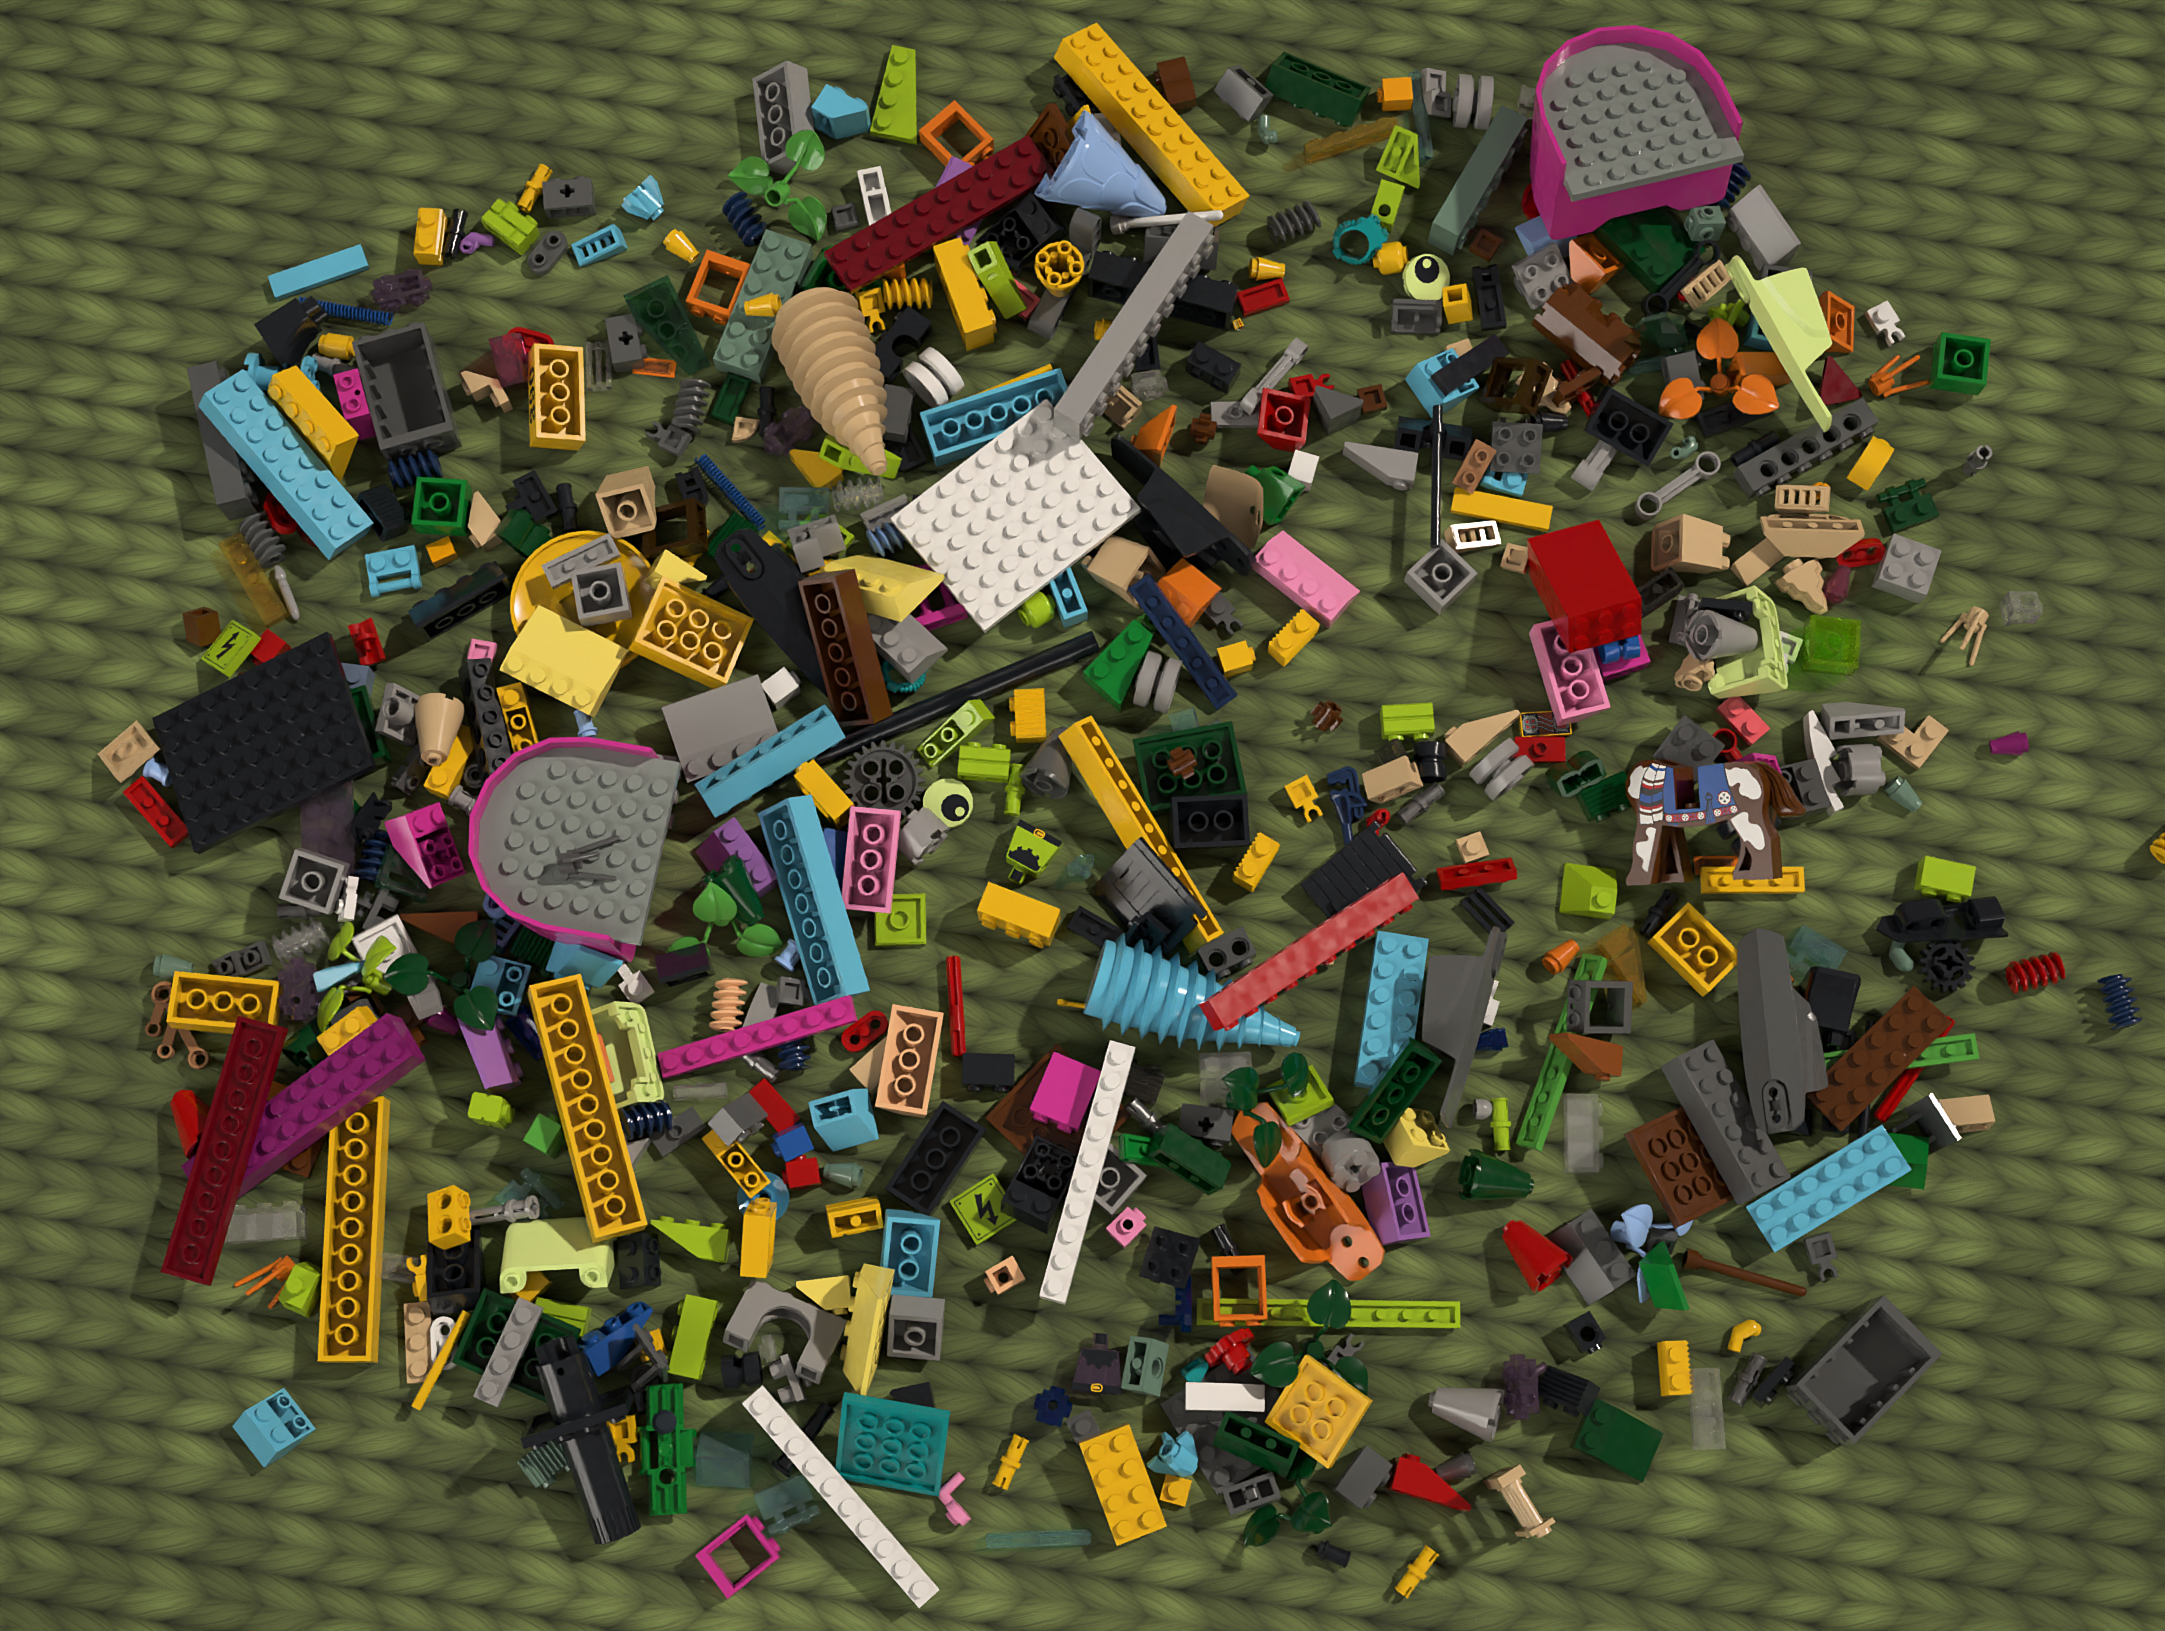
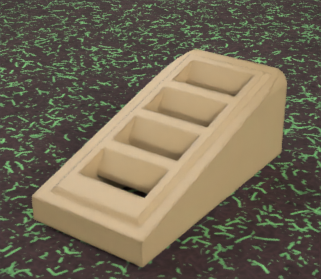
M1718 260L1712 265H1706L1680 292L1692 309L1696 310L1731 279L1721 260ZM1692 288L1696 290L1700 298L1697 297Z
M1777 485L1775 509L1779 513L1829 512L1831 488L1829 486ZM1820 493V505H1816V494ZM1796 494H1799V504H1795ZM1806 494H1810L1809 505L1806 504Z
M1495 520L1451 525L1444 531L1446 543L1456 553L1501 544ZM1486 528L1490 540H1486L1484 529ZM1475 530H1477L1479 541L1476 539ZM1465 532H1467V535H1468V539H1469V542H1468V543H1467V541H1466Z

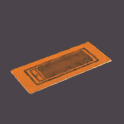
M646 358L644 359V368L632 370V374L674 378L677 361Z
M1694 856L1695 875H1700L1701 867H1736L1738 857Z

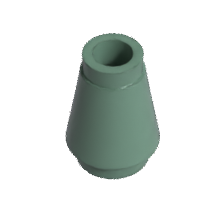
M1896 776L1884 788L1887 797L1912 813L1923 803L1905 778L1902 779Z
M164 953L162 956L156 955L153 975L159 976V979L173 978L174 971L193 972V962Z
M826 1163L823 1177L850 1188H854V1186L860 1187L864 1169L863 1166H859L857 1163Z

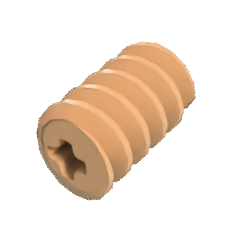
M723 978L715 982V987L720 990L713 993V996L718 1001L712 1002V1007L717 1009V1011H713L710 1014L716 1020L709 1023L710 1028L726 1033L735 1030V1026L742 1025L743 1022L737 1020L736 1016L744 1015V1012L737 1009V1006L745 1005V1002L738 999V997L746 995L747 992L740 989V986L747 985V981Z

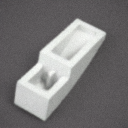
M881 166L857 171L869 226L891 214Z
M1186 1382L1185 1410L1265 1412V1385Z

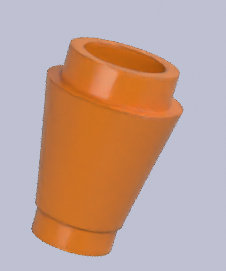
M1569 939L1546 952L1542 959V964L1553 975L1562 973L1580 948L1574 940Z

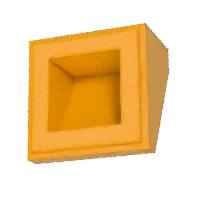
M449 536L426 545L435 568L458 559Z

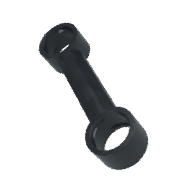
M1712 240L1698 242L1693 248V257L1657 293H1649L1644 296L1641 301L1642 312L1652 318L1665 315L1669 308V301L1704 265H1712L1718 261L1721 254L1719 245ZM1704 244H1709L1713 248V257L1707 262H1704L1699 254L1700 248ZM1654 296L1659 297L1662 302V308L1657 314L1651 313L1648 309V302Z

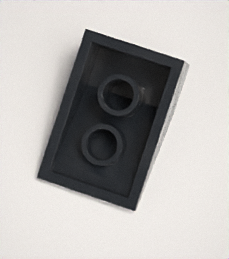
M480 1225L471 1226V1241L446 1250L430 1243L428 1234L427 1301L434 1316L462 1312V1310H475L482 1291L486 1288Z

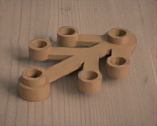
M159 982L151 991V999L155 1003L150 1022L145 1027V1032L152 1038L161 1036L163 1032L160 1022L165 1009L168 1012L172 983ZM163 991L169 992V996L166 999L161 998ZM168 1024L162 1044L157 1048L158 1056L165 1060H169L174 1056L175 1049L173 1043L178 1031L190 1052L188 1055L189 1065L197 1070L206 1069L211 1063V1056L206 1050L199 1047L191 1030L174 1029ZM154 1025H157V1027H158L157 1032L154 1033V1034H151V1033H150L151 1027L154 1026ZM165 1047H169V1054L163 1056L162 1050ZM199 1056L205 1057L204 1063H197Z

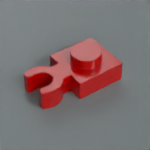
M1312 374L1289 378L1287 383L1292 394L1310 397V401L1313 400L1316 385L1330 390L1334 389V385L1326 386L1323 384V382L1329 381L1330 374H1322L1315 380Z

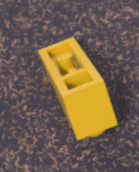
M461 724L447 760L440 765L432 767L423 785L430 793L448 800L455 787L462 784L465 769L471 765L475 757L469 727Z

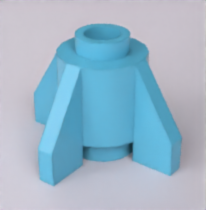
M649 175L641 185L623 199L624 202L621 204L628 213L646 220L650 218L655 220L664 212L662 207L665 203L663 202L657 181Z
M1185 1430L1175 1441L1164 1431L1161 1434L1164 1444L1159 1450L1160 1457L1157 1455L1147 1463V1466L1156 1473L1176 1475L1181 1478L1192 1475L1197 1469L1198 1462L1193 1436Z

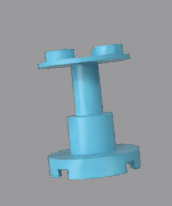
M248 353L245 358L244 365H249L248 371L245 372L261 391L265 393L272 375L281 372V367L265 366V360L261 353ZM307 355L302 361L300 370L319 390V381L315 380V372L318 366L317 358Z

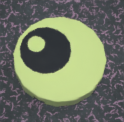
M1422 254L1413 257L1404 268L1402 279H1404L1405 285L1403 286L1411 299L1440 300L1443 297L1442 287L1450 285V273L1447 265L1441 258L1433 254Z
M941 779L934 782L926 790L923 797V807L929 808L950 829H954L963 825L970 817L973 810V797L969 789L962 782L955 779Z

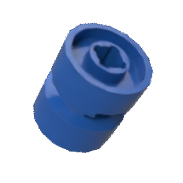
M1638 635L1597 646L1603 664L1618 662L1620 657L1624 660L1640 657Z

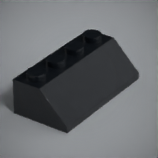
M488 562L481 565L478 571L470 576L464 575L460 577L456 584L449 588L439 589L430 599L418 601L408 612L417 629L428 643L511 595L512 587L497 562Z

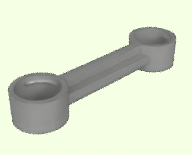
M1296 337L1255 388L1250 389L1245 395L1239 407L1250 416H1253L1260 408L1263 387L1274 389L1287 372L1302 360L1309 346Z
M1703 452L1699 454L1693 467L1657 492L1641 494L1635 504L1637 516L1643 520H1652L1658 515L1663 504L1700 479L1708 480L1713 478L1721 465L1719 457L1713 452ZM1701 459H1709L1714 463L1715 470L1704 472L1700 469L1698 462ZM1641 500H1652L1656 504L1657 510L1654 513L1644 512L1640 507Z

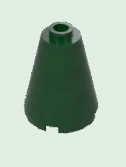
M339 1007V1009H338V1011H337L336 1013H338L339 1011L343 1010V1008H342V1007ZM317 1016L286 1040L282 1049L283 1055L297 1067L301 1065L306 1068V1073L328 1057L316 1038L323 1033L318 1027Z
M1469 1149L1468 1151L1471 1155L1464 1156L1458 1178V1184L1463 1185V1192L1459 1191V1196L1462 1200L1525 1199L1528 1194L1532 1193L1534 1180L1531 1179L1530 1173L1477 1149Z

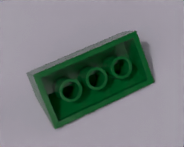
M1283 52L1272 64L1264 86L1274 95L1272 98L1287 100L1296 108L1311 110L1315 116L1320 118L1328 117L1335 120L1334 122L1342 127H1352L1357 121L1371 90V87L1286 52Z
M1408 1037L1374 1085L1370 1087L1363 1100L1354 1109L1347 1120V1127L1351 1131L1381 1145L1442 1060L1424 1044Z

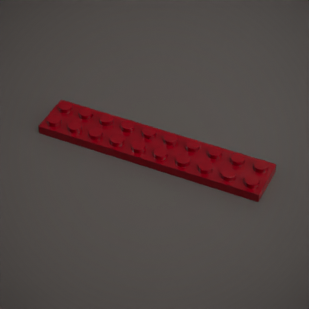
M1027 135L824 251V257L848 292L853 294L933 248V246L940 244L1037 188L1046 173L1053 176L1055 171L1030 136Z
M238 1016L160 1272L203 1285H212L286 1039L287 1028Z

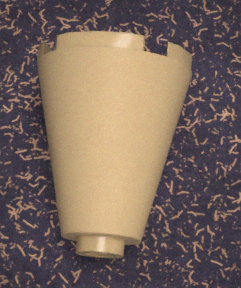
M443 693L422 695L418 698V702L414 703L413 707L421 758L432 766L440 765L447 760L465 715L464 704L455 697H453V700L445 698L446 694Z

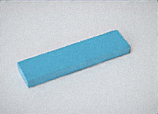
M359 244L269 275L268 279L274 296L278 301L370 268L363 248Z

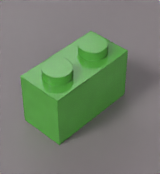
M549 1112L546 1116L540 1113L537 1115L523 1139L531 1147L555 1159L566 1140L560 1118Z

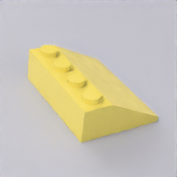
M867 553L830 561L819 572L855 568L866 612L902 622L945 579L944 574Z
M538 605L510 647L499 670L595 718L629 650Z
M865 1263L861 1271H856L853 1287L857 1288L856 1297L851 1296L848 1312H853L851 1321L847 1320L844 1336L848 1337L847 1345L843 1344L840 1354V1360L844 1361L842 1371L857 1394L864 1396L868 1393L878 1366L895 1273L894 1269Z

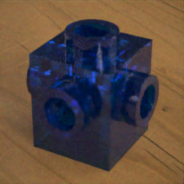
M1050 1386V1389H1044L1042 1394L1037 1393L1033 1409L1038 1410L1035 1421L1059 1428L1062 1427L1064 1417L1069 1419L1073 1403L1068 1402L1069 1396L1064 1395L1065 1389ZM1052 1401L1058 1403V1408L1054 1411L1048 1408V1404Z

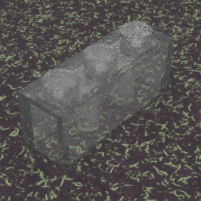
M1566 1094L1563 1097L1564 1174L1596 1175L1599 1173V1169L1603 1168V1153H1599V1143L1603 1142V1128L1599 1127V1117H1602L1603 1104L1602 1101H1598V1094Z
M299 1201L282 1202V1206L272 1207V1203H258L256 1208L246 1209V1205H235L224 1243L231 1245L307 1239V1207L299 1205Z
M1693 1368L1689 1372L1691 1374L1689 1378L1692 1380L1690 1382L1692 1385L1690 1389L1693 1391L1689 1394L1693 1451L1726 1449L1720 1369Z

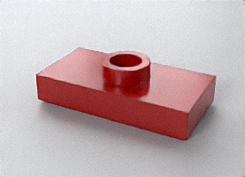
M1514 737V742L1519 746V751L1514 760L1521 755H1527L1533 763L1566 762L1565 737Z

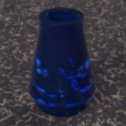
M1496 1026L1480 1033L1475 1051H1503V1048H1508L1505 1028H1498Z

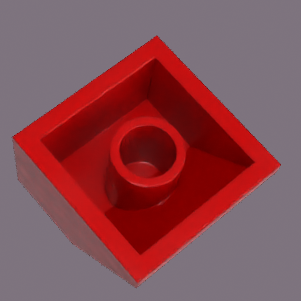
M1263 387L1257 435L1273 449L1295 453V450L1299 451L1306 442L1311 398Z

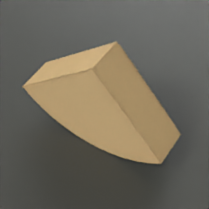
M735 417L732 442L740 443L752 438L760 427V420Z

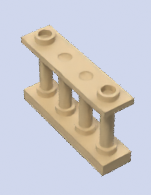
M1520 1464L1504 1467L1483 1480L1488 1490L1496 1489L1501 1491L1522 1525V1528L1515 1531L1517 1537H1526L1527 1539L1536 1535L1537 1538H1541L1552 1531L1550 1525L1555 1523L1553 1517L1541 1518L1520 1484L1522 1483L1520 1477L1526 1474Z

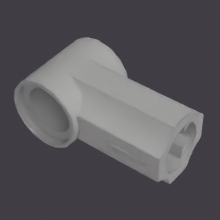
M1599 440L1586 460L1583 459L1576 468L1571 478L1592 492L1617 451L1614 447Z

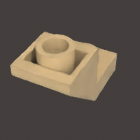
M469 371L461 372L465 380L461 382V385L467 396L472 394L477 402L490 395L495 407L501 406L504 413L513 409L499 380Z

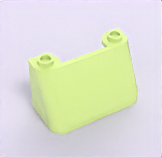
M1755 585L1717 597L1716 599L1752 602V612L1748 621L1741 623L1756 630L1758 644L1749 653L1715 658L1717 673L1708 681L1710 693L1722 699L1786 690L1788 687L1778 616L1772 599Z
M614 1001L592 1009L591 1014L597 1033L602 1035L615 1081L610 1085L617 1109L622 1108L625 1110L628 1106L635 1107L637 1104L645 1105L646 1102L651 1101L654 1103L656 1100H663L664 1089L644 1008L639 1003Z
M586 1217L521 1220L512 1223L508 1227L505 1236L500 1273L501 1293H514L522 1290L527 1282V1271L578 1268L580 1279L584 1285L591 1288L608 1287L615 1267L613 1238L593 1243Z

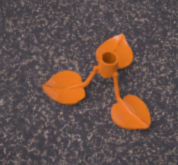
M1714 318L1699 333L1696 342L1697 350L1703 358L1707 360L1717 358L1718 374L1711 378L1710 387L1698 386L1694 388L1690 379L1678 378L1666 386L1659 401V415L1674 419H1688L1700 411L1702 398L1697 393L1698 391L1712 392L1717 397H1724L1729 392L1738 390L1733 397V403L1739 411L1746 414H1766L1779 408L1774 386L1766 376L1752 374L1743 379L1741 386H1731L1728 376L1723 374L1721 358H1733L1738 351L1739 341L1734 328L1721 318Z

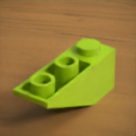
M987 241L967 252L978 277L1005 319H1009L1028 309L997 242Z
M828 434L825 437L818 456L819 458L840 469L873 475L861 463V459L850 452L849 447L838 443L834 436ZM884 449L887 470L878 476L895 479L902 458Z
M981 699L968 700L917 748V751L928 765L934 768L957 751L960 745H965L977 736L995 717Z
M659 1216L658 1220H651L650 1224L700 1260L727 1263L732 1232L729 1229H725V1224L710 1223V1227L699 1226L700 1221L684 1219V1224L674 1223V1218Z

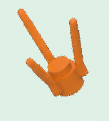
M1896 355L1878 372L1870 376L1868 385L1871 391L1876 396L1882 394L1886 398L1894 393L1929 384V380L1892 388V385H1894L1893 376L1919 360L1920 356L1916 355L1891 372H1886L1900 359V356Z
M288 1255L284 1258L280 1257L268 1266L235 1282L234 1286L239 1287L272 1271L271 1274L245 1292L249 1296L275 1277L281 1283L284 1280L287 1281L295 1263ZM284 1285L268 1305L269 1309H272L279 1301V1295Z

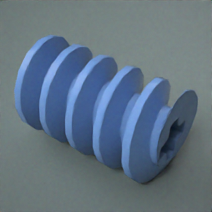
M885 522L884 531L876 526L875 535L869 530L866 531V537L875 556L876 553H879L883 558L886 557L885 549H888L892 554L895 553L894 545H897L901 550L904 549L903 541H906L911 546L894 524L892 527L888 522Z

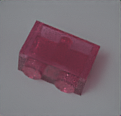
M510 333L490 338L489 343L501 387H512L528 383V359L521 333Z

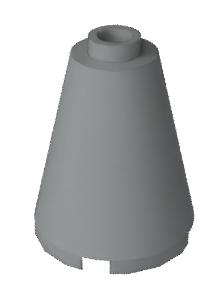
M1712 610L1697 611L1691 617L1687 626V631H1690V639H1686V645L1689 653L1696 659L1709 660L1749 653L1758 644V636L1754 628Z
M1438 1387L1436 1392L1431 1391L1428 1406L1432 1407L1433 1414L1487 1442H1492L1501 1414L1498 1404H1503L1504 1390Z

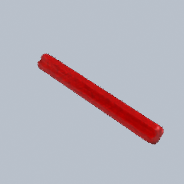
M1946 1016L1952 1024L1937 1038L1947 1036L1955 1024L1952 1018ZM1924 1067L1904 1070L1874 1113V1117L1877 1120L1885 1123Z

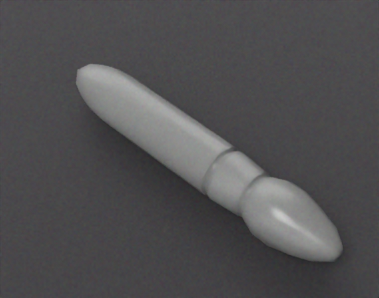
M275 565V580L278 582L289 614L294 620H299V610L286 580V573L280 566Z

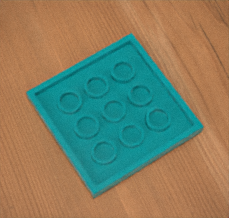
M844 1392L835 1469L845 1480L939 1497L951 1411Z

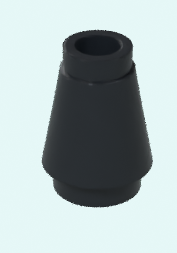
M1537 411L1536 415L1531 414L1530 416L1531 424H1543L1542 435L1567 430L1568 418L1566 415Z

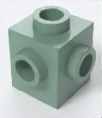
M1719 206L1691 208L1689 215L1684 221L1685 230L1688 231L1691 241H1719L1726 225Z

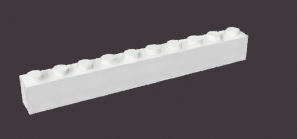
M1111 1040L1109 1042L1039 1297L1063 1305L1066 1304L1134 1057L1135 1047Z
M763 1385L742 1403L918 1608L939 1591L937 1585Z

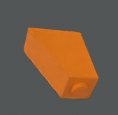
M1737 352L1726 370L1731 386H1741L1743 379L1752 374L1766 376L1773 386L1789 384L1791 381L1775 352Z

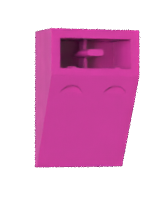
M440 802L384 822L393 847L428 888L466 874Z

